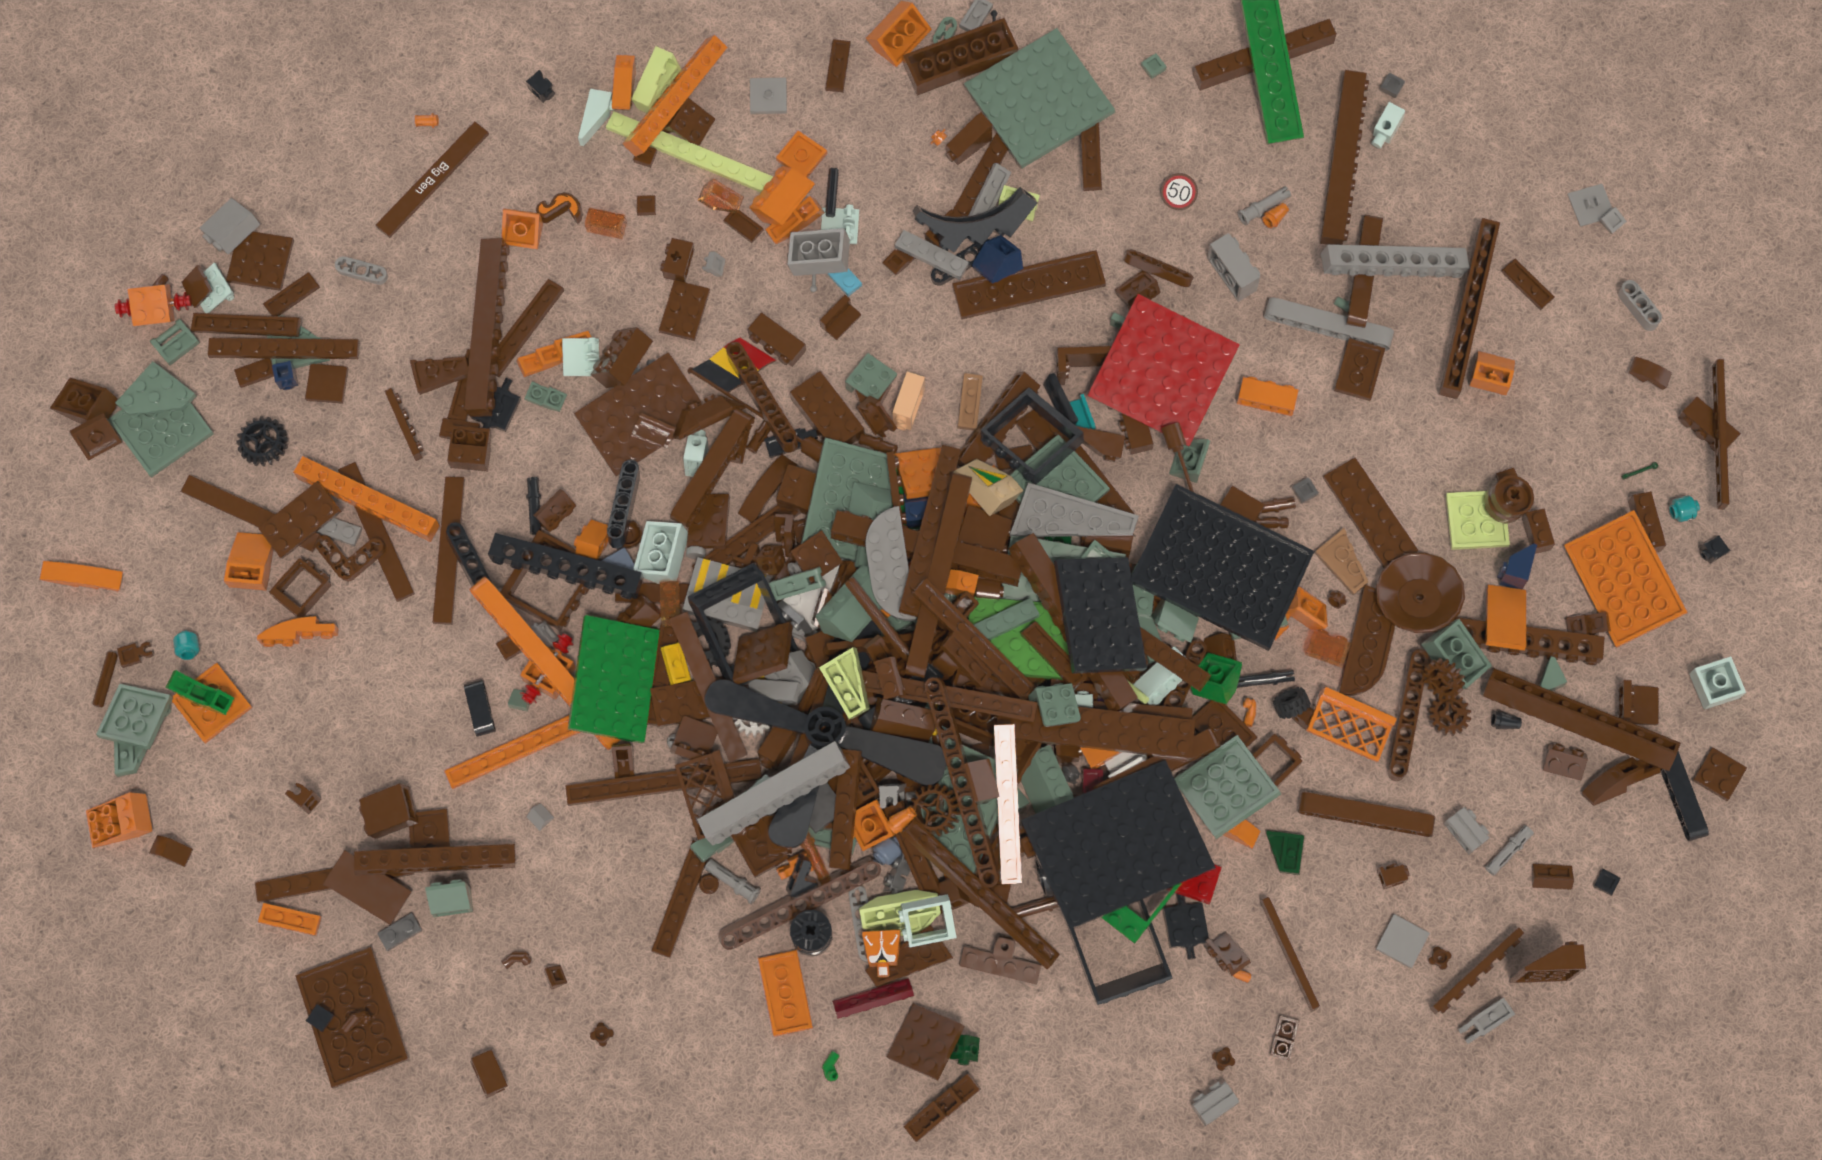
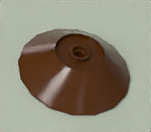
M1425 552L1408 553L1392 560L1381 572L1376 585L1377 604L1385 618L1398 628L1413 633H1428L1448 626L1460 614L1465 600L1464 582L1456 568L1442 557ZM1421 596L1423 599L1418 600L1416 597Z

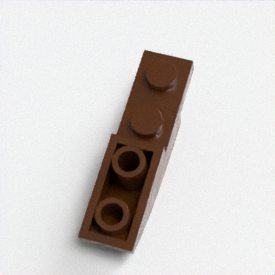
M1631 757L1613 766L1596 778L1583 790L1582 795L1595 806L1626 793L1627 786L1659 774L1661 768L1645 761H1637Z

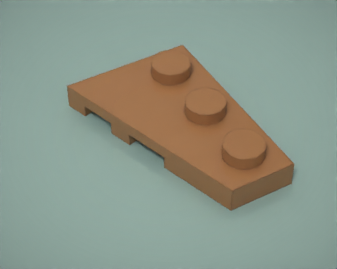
M1345 528L1316 550L1315 554L1353 596L1368 584L1369 581L1354 553L1352 544L1349 542Z

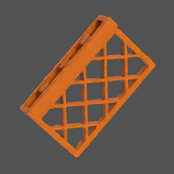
M1328 687L1321 689L1306 731L1374 762H1378L1391 728L1394 726L1397 718ZM1322 702L1330 704L1333 712L1323 715L1321 710ZM1341 710L1346 711L1350 720L1341 723L1337 712ZM1334 714L1338 724L1329 728L1325 717ZM1359 718L1364 719L1368 728L1359 731L1355 720ZM1322 719L1325 730L1318 731L1313 729L1314 722ZM1352 722L1355 733L1346 735L1343 725ZM1376 726L1385 729L1383 737L1378 739L1373 731V728ZM1339 727L1343 737L1340 739L1333 738L1330 730ZM1366 730L1370 731L1373 741L1364 743L1360 734ZM1357 734L1361 745L1353 747L1348 738ZM1375 743L1377 748L1375 756L1368 753L1366 745Z

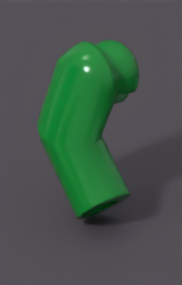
M833 1051L830 1052L822 1065L824 1076L830 1082L838 1079L835 1063L840 1056Z

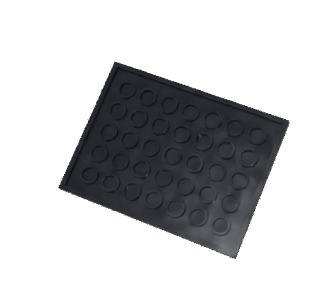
M1175 484L1130 581H1132L1134 586L1269 651L1315 551Z
M1166 760L1021 820L1024 831L1069 930L1216 868Z

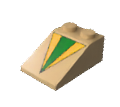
M978 459L953 472L972 477L969 493L989 516L1011 505L1024 491L1012 476Z

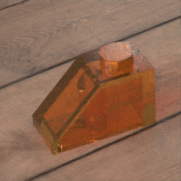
M713 178L703 186L698 201L713 210L737 213L744 197Z

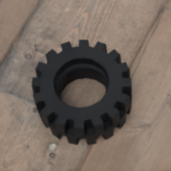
M1302 687L1290 688L1288 691L1285 690L1284 693L1278 694L1274 698L1275 700H1273L1274 708L1279 718L1290 719L1298 714L1301 715L1311 704L1305 689Z

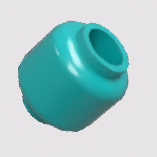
M1690 495L1673 499L1672 504L1669 506L1670 515L1678 522L1695 519L1698 511H1700L1699 502Z
M182 631L173 639L175 655L183 660L193 659L200 651L198 636L193 632Z

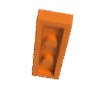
M263 903L258 923L317 936L322 917Z

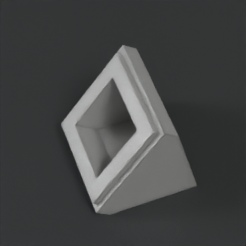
M542 804L532 807L527 815V818L539 831L554 819Z

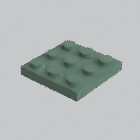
M119 684L96 735L101 739L150 750L173 698L168 694Z

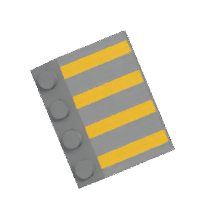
M697 557L683 606V613L687 612L695 616L688 602L689 595L740 570V568ZM765 575V578L769 584V582H771L772 577ZM756 583L704 610L706 617H709V620L715 618L717 622L757 632L765 600Z

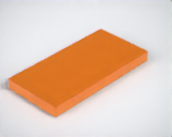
M1495 585L1487 586L1486 645L1525 651L1526 590Z
M797 950L758 958L773 1036L776 1037L813 1029Z

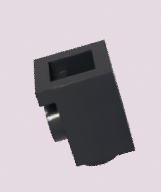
M540 70L526 81L528 89L542 103L554 97L555 92L552 90V83L547 78H543Z

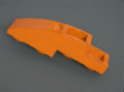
M316 616L303 617L274 625L257 635V640L265 647H273L274 644L292 647L294 644H299L300 636L303 639H313V636L331 639L332 636H338V627L335 624H320Z

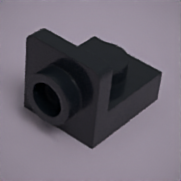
M1720 536L1705 542L1699 548L1701 557L1710 564L1731 551Z

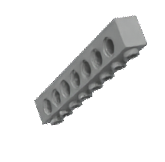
M1327 245L1321 252L1324 274L1332 275L1349 274L1355 276L1366 274L1367 276L1401 275L1402 277L1415 275L1419 277L1435 276L1440 278L1452 276L1453 278H1459L1470 268L1466 248Z

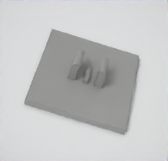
M1603 184L1567 194L1580 227L1599 222V219L1612 209Z

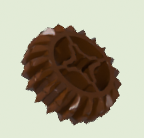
M936 783L935 787L928 785V789L922 786L921 792H915L918 798H911L914 805L909 806L915 810L917 814L915 820L931 835L935 836L936 833L938 837H941L942 831L945 834L949 833L948 827L955 829V825L952 822L959 823L960 820L955 817L956 815H961V813L956 809L959 808L958 804H955V801H957L956 796L952 797L954 791L949 790L947 792L948 786L944 785L941 788V785ZM938 794V797L934 798L932 803L924 802L928 796ZM943 799H945L948 804L949 812H947L944 809L943 805L945 801ZM930 807H936V810L940 813H934ZM921 808L926 811L925 820L923 819ZM938 817L946 819L941 825L932 826Z

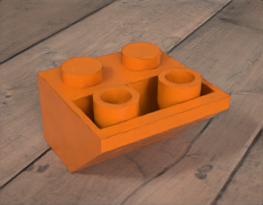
M1478 351L1469 386L1506 396L1511 386L1515 360Z

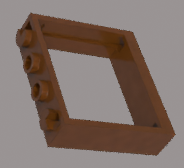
M540 530L532 540V543L543 546L547 544L561 551L573 554L576 551L574 548ZM529 554L525 556L524 560L530 561L533 558V555ZM521 568V570L514 569L500 591L502 596L513 606L543 622L545 621L548 625L559 631L563 627H567L571 619V613L579 608L581 603L579 600L582 595L588 593L589 589L580 584L556 621L512 597L528 569Z

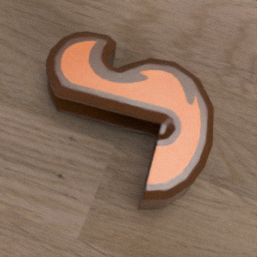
M558 193L552 198L549 205L544 200L536 207V213L541 215L543 223L546 224L569 211L577 224L582 221L583 212L578 199L570 193Z

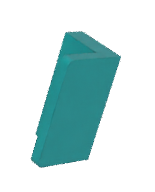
M1084 393L1080 394L1078 400L1070 402L1078 418L1075 426L1096 430Z

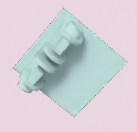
M848 204L844 209L836 208L835 217L833 218L826 217V213L822 215L821 230L844 228L850 239V244H857L859 209H854L853 205Z
M215 263L203 272L207 276V281L212 289L209 296L200 304L205 313H210L225 299L228 301L234 299V292Z
M562 338L563 376H591L593 365L599 360V339Z

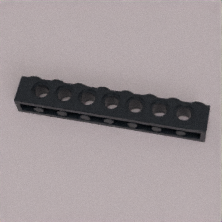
M498 533L494 534L488 552L490 560L495 564H509L511 568L521 570V568L528 569V572L535 575L542 573L554 580H558V578L565 579V582L576 585V583H580L585 588L591 590L595 588L602 589V592L610 595L617 593L622 598L629 600L631 598H638L644 579L640 571ZM508 550H515L512 556L506 555ZM529 554L533 555V558L530 561L524 560L525 556ZM545 560H552L550 565H542ZM563 565H570V568L568 570H561V567ZM583 569L588 570L585 576L579 575V572ZM601 574L607 575L603 581L597 580ZM619 579H624L625 583L623 585H616Z

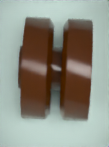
M1514 475L1505 476L1487 491L1484 500L1486 511L1497 522L1504 524L1513 523L1527 513L1534 504L1533 489L1521 477Z

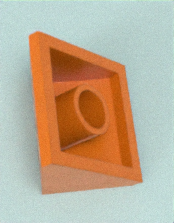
M504 208L502 238L505 243L511 246L538 249L543 228L541 215Z
M1299 586L1287 614L1311 630L1326 629L1328 627L1326 604Z
M877 800L856 810L854 836L862 851L895 835L888 827V820Z

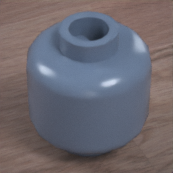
M892 837L874 845V853L872 855L881 865H891L902 854L897 838Z

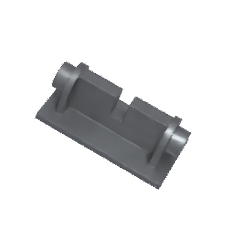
M901 854L890 865L892 869L890 874L884 879L883 885L885 887L883 891L892 890V894L902 892L906 879L900 876L901 874L908 876L910 872L904 854Z

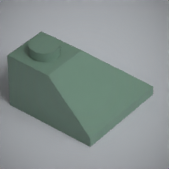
M853 482L848 509L852 514L857 516L865 515L875 520L881 513L892 507L891 490Z

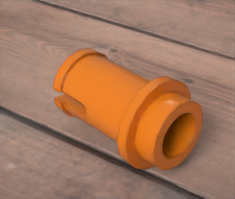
M431 113V115H415V126H432V128H435V126L439 125L438 115Z

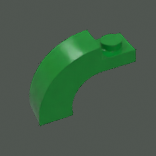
M177 670L173 671L165 687L196 705L223 715L227 714L234 700V697L204 685Z

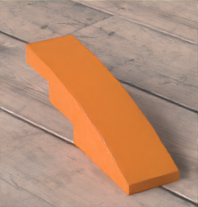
M585 331L565 338L588 339L592 337L589 331ZM562 338L555 340L552 345L536 349L535 353L517 358V363L523 376L526 377L563 363Z
M43 561L39 580L73 587L82 586L119 591L123 572L79 564Z

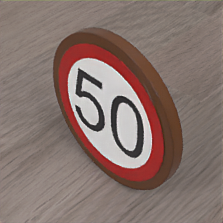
M1184 173L1170 175L1161 187V197L1164 203L1174 210L1189 208L1194 204L1198 196L1196 182L1192 177Z

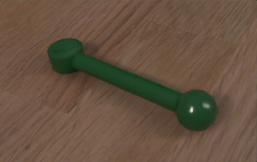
M1653 462L1647 467L1626 473L1621 477L1625 480L1644 471L1657 469L1658 463Z

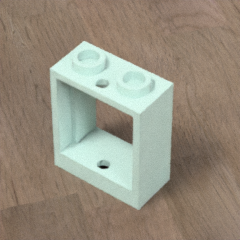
M948 894L901 904L902 910L898 911L900 923L904 922L905 924L902 935L904 942L908 941L909 947L957 938ZM942 905L946 929L912 935L908 912Z

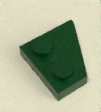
M1267 831L1266 834L1280 873L1300 875L1305 835Z

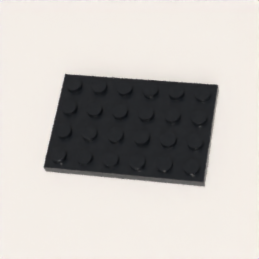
M1128 557L1056 559L1054 567L1072 674L1144 671L1147 669L1133 583L1130 581L1131 572Z

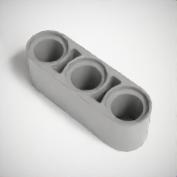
M1625 281L1618 292L1620 300L1645 330H1655L1662 320L1660 311L1635 281ZM1625 289H1629L1632 294L1627 293ZM1636 303L1643 305L1644 308H1639ZM1648 318L1654 319L1655 323L1650 322Z

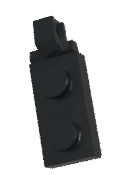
M800 428L794 430L796 435L802 440L810 436L818 439L816 429L808 432ZM775 436L764 439L770 458L788 453L781 448ZM788 439L785 442H792L793 440ZM798 442V448L796 450L801 449L800 442Z

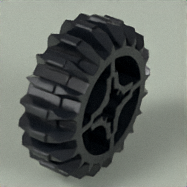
M260 416L259 421L253 418V423L251 424L246 421L247 427H241L243 433L237 434L239 440L236 441L242 458L246 459L248 463L253 462L255 466L261 463L264 467L267 461L270 465L273 464V459L279 461L278 455L284 456L282 450L288 448L285 443L289 441L285 437L287 432L283 430V425L278 424L279 422L276 419L272 421L270 417L264 420L262 416ZM270 430L276 433V441L270 438ZM249 442L255 445V453L249 450Z

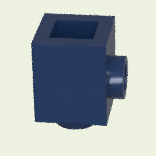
M291 361L272 365L275 383L280 390H290L294 386H298L296 370Z

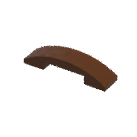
M783 454L779 456L754 486L738 514L750 523L756 521L764 511L765 505L782 484L788 464L796 467L797 464Z

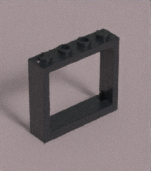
M1028 388L981 429V441L986 447H991L999 458H1004L1013 470L1017 469L1026 481H1031L1036 485L1084 443V432L1031 388ZM1028 405L1070 439L1035 471L994 437Z

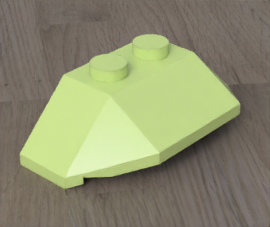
M911 890L876 897L859 908L862 928L868 931L900 930L901 936H903L902 930L905 929L904 922L900 923L898 911L902 910L901 904L937 897L938 894ZM940 905L908 912L912 934L920 933L940 915Z

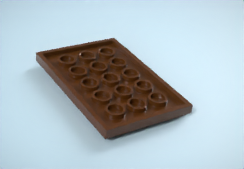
M668 352L632 375L625 386H615L575 412L574 416L615 477L620 475L622 464L625 461L634 460L638 463L662 447L632 434L641 413L676 427L682 410L687 409L688 404L695 401L699 403L701 400Z
M372 947L295 975L308 1016L317 1004L334 1015L324 1032L312 1026L331 1088H337L409 1060ZM363 1010L369 1012L368 1014L372 1017V1020L368 1024L364 1025L362 1022H358L349 1033L341 1028L351 1014Z

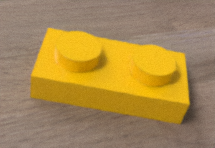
M676 643L662 647L661 651L670 684L674 685L691 680L680 644Z

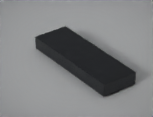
M1049 374L1043 385L1055 409L1076 425L1078 418L1056 374Z

